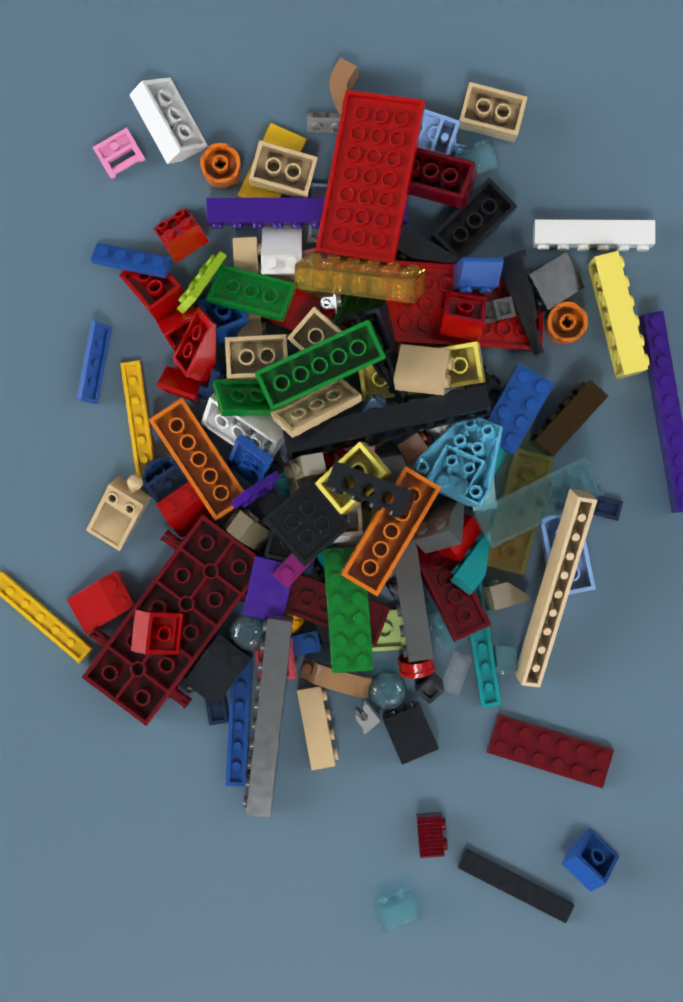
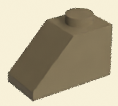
M500 579L488 581V585L482 587L487 610H499L531 600L529 595L509 582H500Z

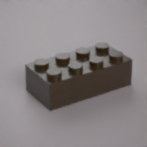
M592 380L586 383L584 381L579 383L572 390L574 395L565 398L558 406L560 410L552 413L544 421L547 423L545 427L541 426L531 435L533 440L530 443L547 459L555 456L608 397Z

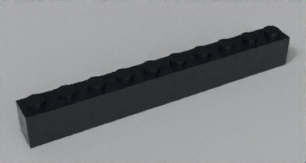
M472 385L468 389H454L444 395L432 394L424 399L414 398L402 404L392 403L384 408L375 407L362 413L352 412L340 418L331 417L293 438L285 430H283L288 457L290 460H293L303 455L325 453L352 447L359 442L369 443L491 415V405L486 385Z

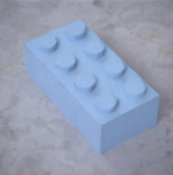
M562 513L536 518L546 566ZM586 540L569 595L596 589Z

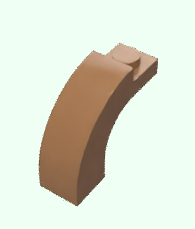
M342 58L336 63L330 77V92L335 108L340 116L345 91L351 90L360 77L357 66Z
M306 657L299 676L321 687L362 698L369 697L374 680L355 672L332 673L331 666Z

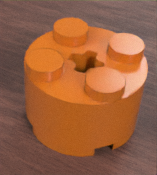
M212 144L200 158L202 173L211 187L227 189L239 182L242 174L240 157L237 151L228 144ZM220 164L224 165L222 169H219Z
M574 302L559 303L547 314L544 321V330L551 342L558 345H569L576 342L583 336L588 327L586 312ZM564 320L570 324L567 328L562 324Z

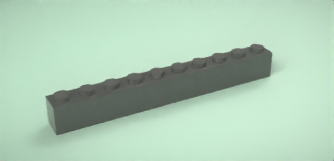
M403 455L380 458L393 473L385 481L394 483L401 469L405 466ZM412 537L391 573L392 577L396 576L397 584L393 585L395 597L399 596L400 605H396L397 614L403 620V625H399L401 637H405L406 645H402L404 658L408 657L409 662L433 659L417 545Z
M269 615L268 620L263 622L262 632H266V638L261 641L260 652H264L263 660L259 659L258 672H262L261 679H257L256 691H259V699L255 698L254 711H257V718H253L252 730L255 731V737H251L249 750H253V755L248 758L247 769H251L250 776L246 777L245 788H248L249 791L248 795H244L243 807L247 808L246 815L270 818L293 626V617Z

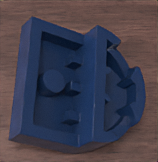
M221 357L213 368L207 383H201L198 398L209 400V397L214 393L212 385L214 379L227 378L225 357Z
M169 457L155 458L143 470V484L156 503L189 482L177 462Z

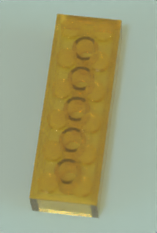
M311 253L295 263L294 288L414 303L424 294L426 269H419L417 265L401 267L399 263H387V265H384L376 260L360 262L358 258L342 260L340 256H328V258L321 257V254Z
M519 448L514 455H511L491 530L487 566L525 575L555 458Z

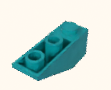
M490 530L484 535L480 533L474 541L477 544L473 550L469 548L463 557L465 559L462 565L458 563L451 572L454 576L450 581L469 595L473 593L486 575Z

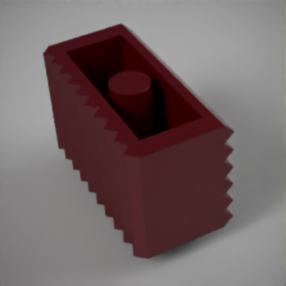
M440 812L416 814L420 858L444 857V851L448 850L447 838H443V830H446L445 818L441 817Z

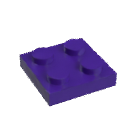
M275 471L247 488L231 501V504L235 509L241 505L245 508L254 502L255 499L261 498L276 487L275 482L281 476Z

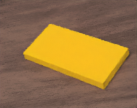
M270 123L262 141L302 152L307 139ZM251 165L238 196L241 198H281L282 194L249 185Z

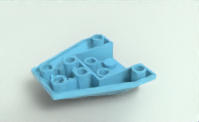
M483 418L454 423L419 456L412 470L442 487L439 491L440 494L466 506L481 507L492 488L503 427Z

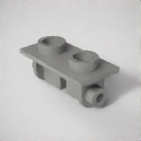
M312 111V113L307 115V132L338 133L341 116L339 113L329 112V118H326V112Z
M334 282V288L322 290L320 305L323 309H335L337 314L338 307L341 306L342 295L341 288L337 289L336 282Z

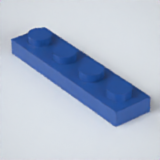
M97 243L91 257L93 264L161 278L167 277L173 262L171 257Z
M91 321L77 400L98 404L112 330L110 325Z

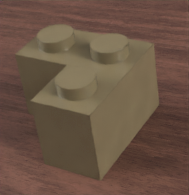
M322 452L299 456L284 463V474L289 482V495L291 496L310 479L315 484L319 480V475L327 472Z
M237 508L224 525L227 532L258 553L268 542L270 531L267 529L268 526L248 509L244 512Z

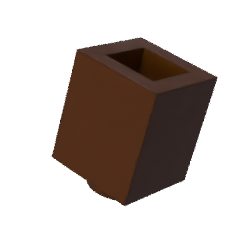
M423 431L405 434L395 440L398 449L408 462L428 449V438Z

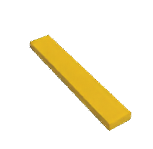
M137 360L120 363L136 475L142 478L145 466L155 459L142 365L141 361Z
M4 571L0 572V596L80 664L93 647Z

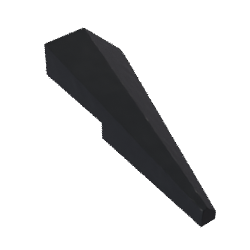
M524 249L502 257L504 258L499 282L506 297H512L516 318L533 354L538 355L544 353V350L539 341V336H541L540 330H536L534 320L538 316L533 288L530 286L527 276L530 274L529 268L524 266L523 257L526 256Z
M387 304L375 306L344 317V323H348L350 327L368 319L371 320L387 356L386 359L372 366L379 377L384 378L389 386V392L391 394L394 393L399 403L408 402L407 391L395 390L393 379L399 354Z

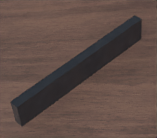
M466 849L458 865V869L564 923L567 922L575 906L574 903Z

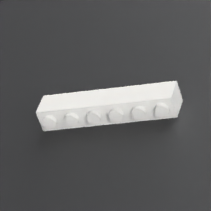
M535 219L532 224V248H537L539 251H547L549 248H557L558 251H568L569 248H577L578 251H588L589 248H597V251H608L609 248H617V251H628L629 248H637V251H648L649 248L655 245V220Z

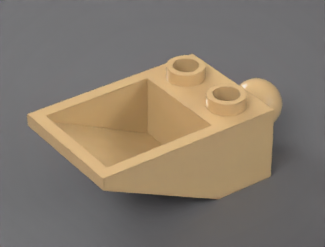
M135 474L131 475L127 481L120 476L115 478L108 485L86 531L120 551L152 499L151 495L141 490L143 486L142 478Z

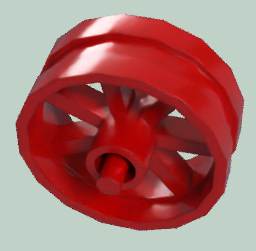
M404 654L397 658L399 674L404 678H423L435 671L434 658L409 662L408 657L404 658Z

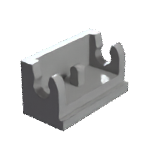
M367 699L362 701L364 712L360 714L357 709L355 710L356 720L362 727L364 734L381 722L380 715Z

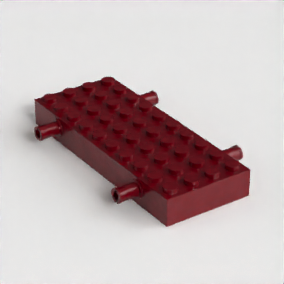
M206 514L201 515L183 540L170 532V530L164 533L165 535L160 540L173 548L174 553L115 633L109 637L96 626L88 636L103 647L81 678L145 726L153 720L165 702L170 698L184 709L189 705L192 698L178 689V685L237 605L242 601L245 602L256 555H259L253 549L237 540ZM135 610L182 613L183 620L179 654H142L131 651Z

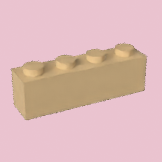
M319 685L297 688L311 770L333 767L336 765L335 760H339L337 748L332 746V740H335L333 728H329L328 720H331L330 709L325 708L324 701L328 700L326 688L322 689Z

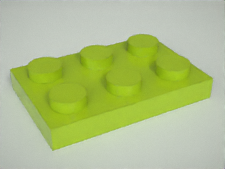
M220 251L216 256H210L198 271L197 276L190 282L188 289L178 299L180 305L177 307V310L182 314L196 301L226 258L223 252Z

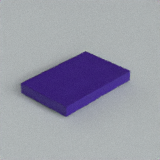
M260 555L255 556L242 615L268 620L269 615L284 617L291 585L286 588L272 575L284 561Z

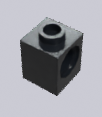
M434 672L429 676L414 680L416 693L429 704L444 692L443 680Z

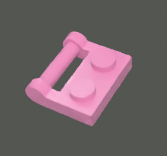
M127 127L92 147L111 180L139 161L141 163L146 160ZM131 150L134 151L135 155L111 168L109 163Z

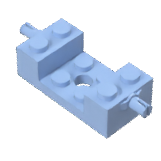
M425 109L417 147L450 155L453 150L465 154L467 146L456 143V135L461 121Z

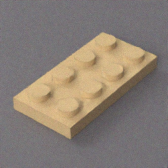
M340 379L272 411L271 416L293 438L336 416L340 412L353 407L362 401V396L345 380Z

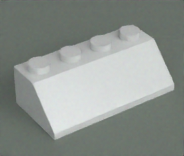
M171 77L141 81L131 92L130 97L167 164L181 162L208 147Z
M215 392L209 397L201 425L233 446L240 434L249 436L255 441L256 446L261 450H267L272 455V458H274L285 440L283 429L271 416H221Z

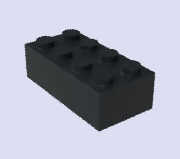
M488 178L468 198L465 209L458 208L432 233L430 240L457 256L460 261L463 257H469L515 212L517 205Z

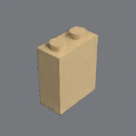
M401 344L393 379L395 390L444 395L445 389L450 386L451 376L448 373L449 370H453L454 358H451L450 349Z

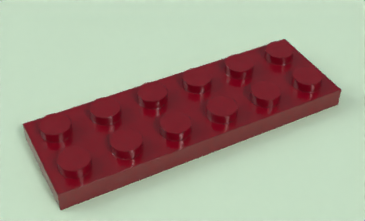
M417 545L421 577L453 641H459L489 627L491 623L475 591L469 595L450 581L454 576L451 572L458 563L460 565L461 563L446 558L437 551L425 553Z
M300 574L291 584L285 612L329 628L325 583ZM368 599L372 645L376 646L390 607Z
M498 713L487 753L603 789L614 750Z

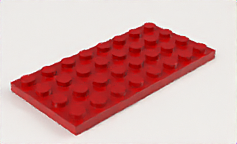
M352 90L345 91L315 248L317 253L395 265L426 105L425 100Z
M395 260V265L387 264L386 304L396 343L453 346L477 342L439 334L447 290L460 292V290H453L454 264ZM500 282L498 287L492 290L491 293H479V290H472L471 293H466L485 297L487 302L506 298ZM536 310L538 318L534 321L536 330H540L541 333L539 341L542 347L543 312L539 313ZM516 316L484 325L479 341L480 348L532 351Z

